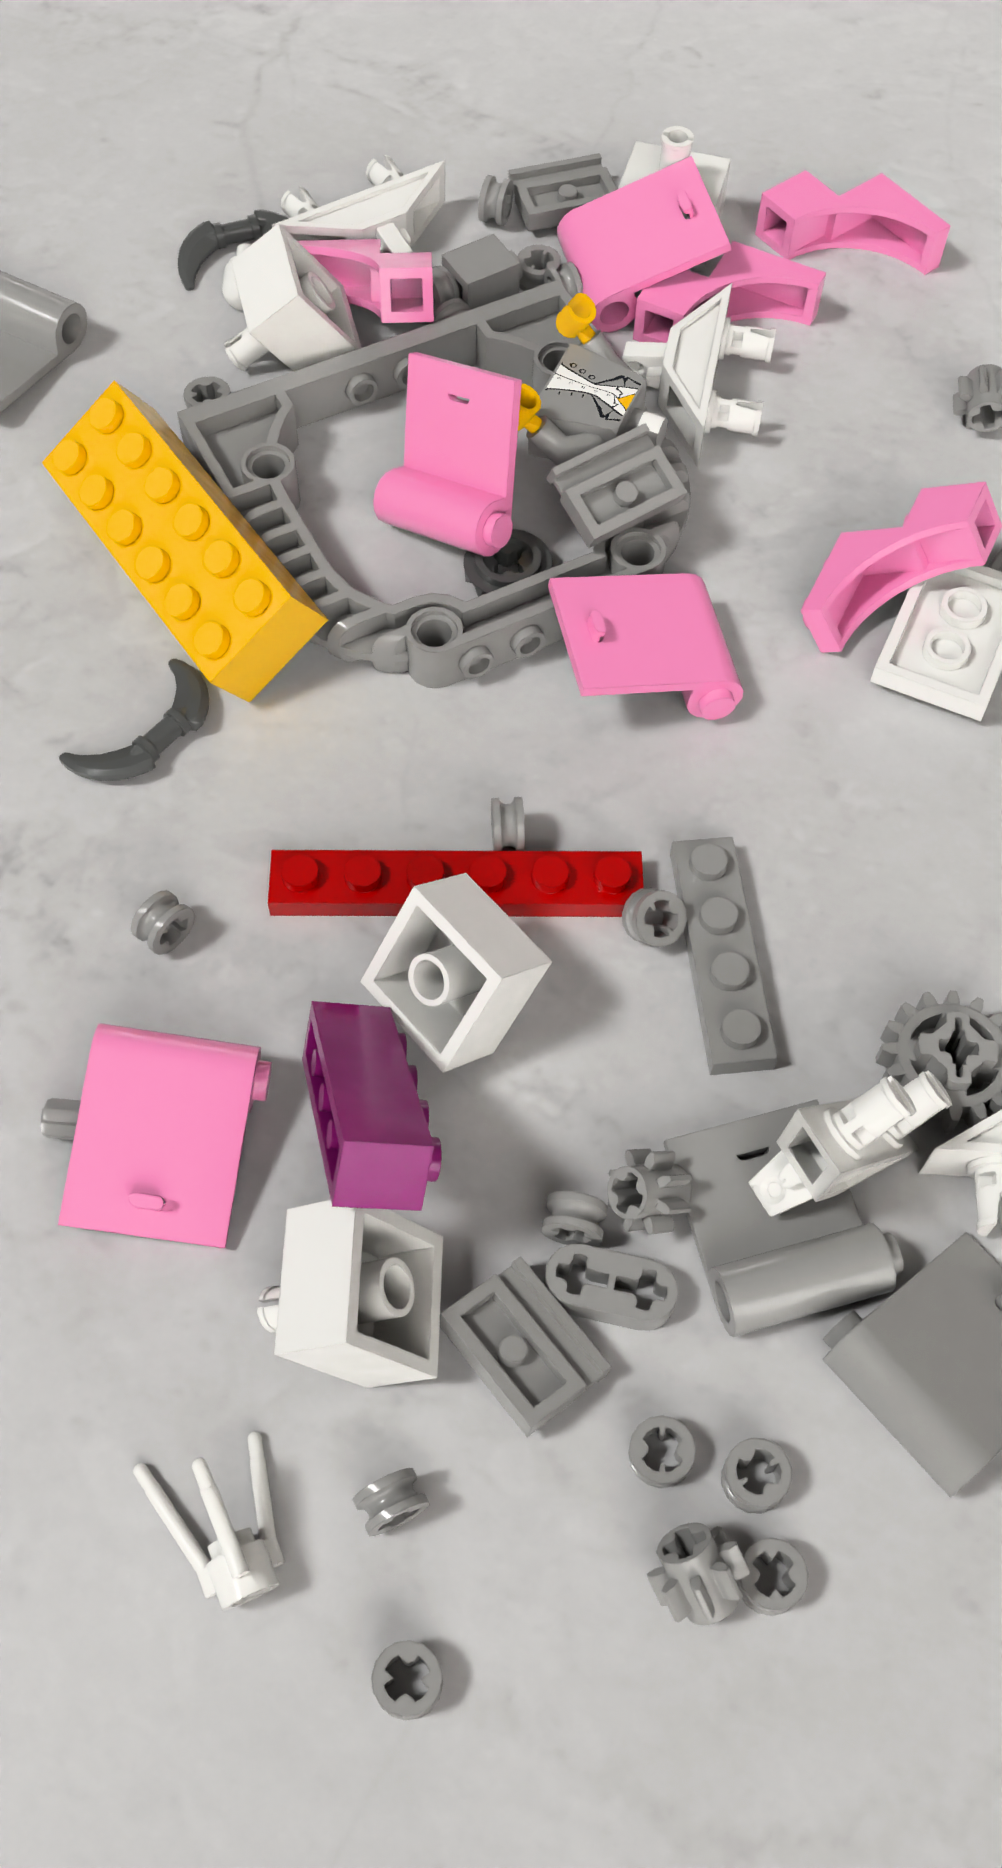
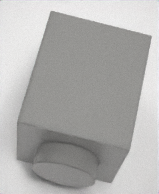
M494 234L442 254V266L447 268L454 276L459 289V298L468 304L470 310L519 293V282L523 276L520 260Z

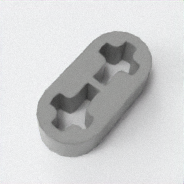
M569 1244L559 1248L551 1255L545 1270L544 1285L569 1315L630 1329L650 1331L661 1327L670 1318L678 1298V1284L673 1273L664 1264L652 1259L585 1244ZM572 1265H580L585 1267V1278L587 1280L605 1284L607 1288L584 1284L580 1295L566 1292L567 1281L556 1276L557 1274L568 1275ZM640 1280H648L654 1283L653 1293L663 1297L664 1300H653L649 1310H642L636 1307L637 1299L635 1295L615 1290L614 1287L637 1290Z

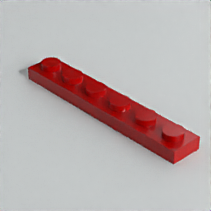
M271 850L268 908L270 916H397L414 886L467 873L509 917H622L625 902L631 894L644 888L642 851Z

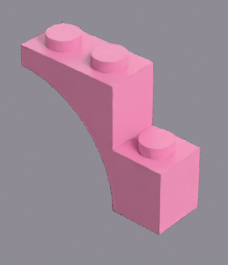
M805 170L762 193L755 235L788 260L808 252L823 249H862L894 257L916 268L925 275L939 267L950 225L883 173L838 196Z
M381 239L298 241L344 286L349 304L374 312L381 319V323L434 322L432 252L381 253Z
M732 241L730 244L732 250L724 253L709 277L685 270L644 288L637 298L633 339L639 342L667 343L672 326L731 283L732 287L727 317H731L730 322L752 318H775L810 326L818 313L826 272Z
M986 482L922 488L910 513L904 519L903 527L843 532L840 534L801 609L804 624L811 631L821 653L841 652L848 639L867 617L885 602L906 589L940 574L985 565L1002 528Z

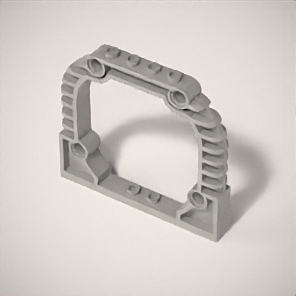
M558 279L177 412L183 444L328 619L309 640L311 643L327 648L330 654L344 661H372L373 667L378 671L393 673L409 672L410 677L416 683L426 688L438 689L467 678H478L494 667L517 658L530 657L541 648L564 640L548 589L550 578L663 574L664 564L676 549L686 526L691 497L687 468L682 463L676 446L665 437L661 449L688 492L680 503L595 545L591 553L466 602L448 594L428 593L392 605L353 589L330 566L297 512L300 504V492L296 461L293 455L299 445L297 428L407 390L409 353L419 352L468 366L477 365L479 369L521 379L522 384L531 386L539 395L570 343L576 345L581 343L578 337H564L556 328L558 313L572 299V296ZM590 323L589 325L594 330V332L597 331L595 326L592 323Z

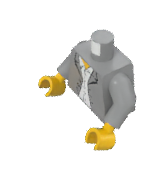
M577 293L556 317L558 332L564 337H578L581 343L579 345L570 343L539 395L531 386L526 384L521 386L518 431L523 428L527 429L528 454L550 459L556 466L644 423L650 429L648 436L654 446L659 445L661 447L668 426V419L666 417L644 411L647 385L645 378L641 374L634 372L617 355L601 330L594 332L589 325L596 316V307L592 299L584 293Z

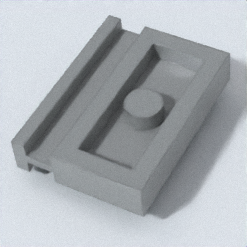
M600 153L508 170V179L514 183V201L528 231L550 229L558 226L560 220L571 210L617 190L607 167H603L601 164L602 157Z
M646 423L553 467L546 478L550 486L554 484L560 493L561 498L559 501L588 549L680 503L688 493L659 445L654 446L648 436L650 429Z
M521 1256L514 1260L505 1271L499 1275H493L440 1313V1328L526 1437L530 1436L578 1399L595 1382L605 1378L611 1368L610 1363Z

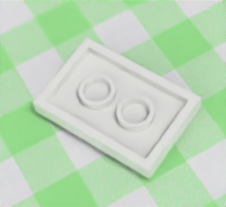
M986 566L968 567L940 574L910 587L876 663L870 682L981 721L1002 670V572Z

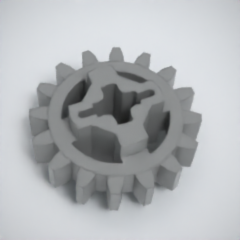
M953 990L949 991L943 1004H938L930 992L922 994L916 1008L907 1002L903 1003L894 1018L895 1021H888L880 1037L884 1043L876 1055L877 1064L889 1067L886 1069L882 1079L885 1076L887 1078L892 1076L903 1087L917 1078L921 1072L929 1070L940 1081L952 1101V1105L949 1108H945L934 1115L941 1118L944 1133H952L960 1119H964L966 1125L971 1128L986 1119L987 1116L990 1117L1002 1110V1032L1000 1031L1002 1012L988 1018L981 1013L983 999L977 997L971 1002L969 1007L960 1005L957 991ZM935 1028V1032L932 1034L922 1033L924 1030ZM920 1033L917 1040L912 1039L915 1035ZM984 1082L990 1083L983 1091L967 1096L968 1088L980 1089ZM930 1119L924 1122L921 1126H924Z

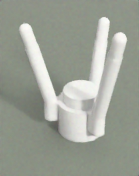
M257 1431L251 1432L247 1439L259 1535L257 1540H255L250 1527L234 1532L206 1460L199 1457L192 1462V1470L200 1488V1494L218 1540L208 1546L212 1558L211 1561L149 1468L144 1463H138L133 1469V1473L144 1489L146 1496L197 1573L205 1598L217 1595L222 1611L247 1603L280 1585L274 1568L285 1562L276 1538L262 1436Z

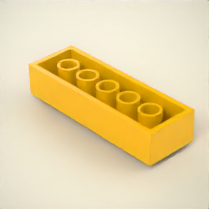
M115 380L42 462L211 684L250 703L328 621L322 611L158 412Z

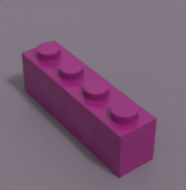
M311 1001L302 1062L332 1207L422 1211L427 1181L436 1182L440 1174L442 1159L441 1142L439 1137H431L428 1128V1102L418 1097L417 1068L415 1065H408L406 1059V1035L397 1031L390 1007Z

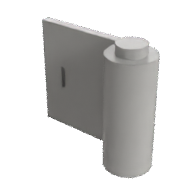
M0 271V413L71 355L80 346L87 328V314L81 304L3 271Z
M817 1099L666 1139L663 1143L666 1151L672 1150L675 1152L674 1164L682 1167L687 1174H691L692 1194L689 1202L691 1211L686 1213L716 1308L730 1336L735 1337L894 1291L896 1275L903 1272V1259L895 1238L890 1233L882 1234L874 1223L862 1224L850 1188L836 1196L818 1202L812 1199L786 1212L770 1217L749 1185V1181L781 1151L776 1141L797 1109L819 1105Z
M965 1232L864 1319L853 1310L823 1338L824 1342L831 1348L823 1361L949 1497L956 1494L1002 1450V1267Z

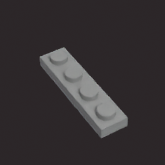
M733 836L673 841L670 858L677 896L682 900L686 909L687 922L684 928V935L710 1075L774 1070L778 1056Z

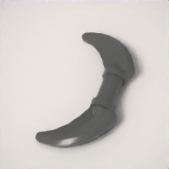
M254 210V214L247 216V219L226 224H220V222L212 224L210 221L199 224L187 235L178 254V272L185 289L191 291L195 288L196 275L201 265L215 250L226 248V245L253 239V241H257L272 229V224L286 220L289 217L272 211Z
M171 659L168 665L175 676L177 688L172 708L164 713V718L144 736H138L132 741L131 746L96 755L62 753L59 756L61 764L78 776L98 781L129 779L156 768L155 762L160 758L159 754L179 736H185L190 730L197 731L203 725L209 710V693L202 676L194 667L179 659Z

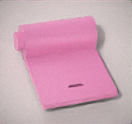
M692 156L571 210L560 220L557 227V237L567 262H572L577 268L583 286V293L589 296L595 304L596 316L591 323L601 332L620 330L635 318L637 303L635 292L732 250ZM682 212L687 214L689 219H685Z
M419 352L409 353L404 466L386 472L379 480L373 500L377 518L383 523L484 557L493 556L498 553L510 540L513 530L511 515L522 380ZM457 396L470 399V401L459 399Z
M677 573L550 578L548 589L581 696L681 691L690 714L708 720H717L729 715L742 699L744 691L706 585L701 577L696 574Z
M103 1023L98 1024L88 1059L58 1225L226 1248L248 1113L252 1110L254 1100L266 1102L269 1090L272 1062L260 1060L261 1047Z

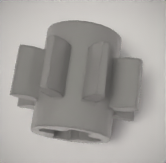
M983 364L971 370L967 377L960 376L958 378L959 392L953 394L954 415H965V428L967 429L972 428L980 432H990L1002 427V368L997 365Z
M648 1148L625 1151L627 1166L610 1170L608 1173L610 1176L607 1186L609 1207L619 1217L625 1219L624 1230L627 1232L646 1230L650 1235L674 1231V1222L671 1215L690 1213L691 1211L689 1205L692 1194L691 1174H687L682 1167L674 1164L675 1152L672 1150L651 1151Z
M701 1523L683 1524L668 1532L659 1542L656 1551L662 1567L647 1573V1578L660 1605L669 1607L676 1622H680L687 1617L694 1624L711 1625L727 1618L736 1609L739 1600L743 1597L736 1580L750 1574V1570L737 1542H728L721 1527L717 1526L710 1531L706 1525Z

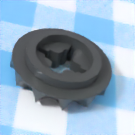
M513 529L508 543L493 556L484 557L469 551L465 552L463 563L465 581L474 585L479 597L552 568V556L548 547L538 537L523 530ZM513 564H518V571L515 573L507 570L501 574L498 573V565L510 567Z

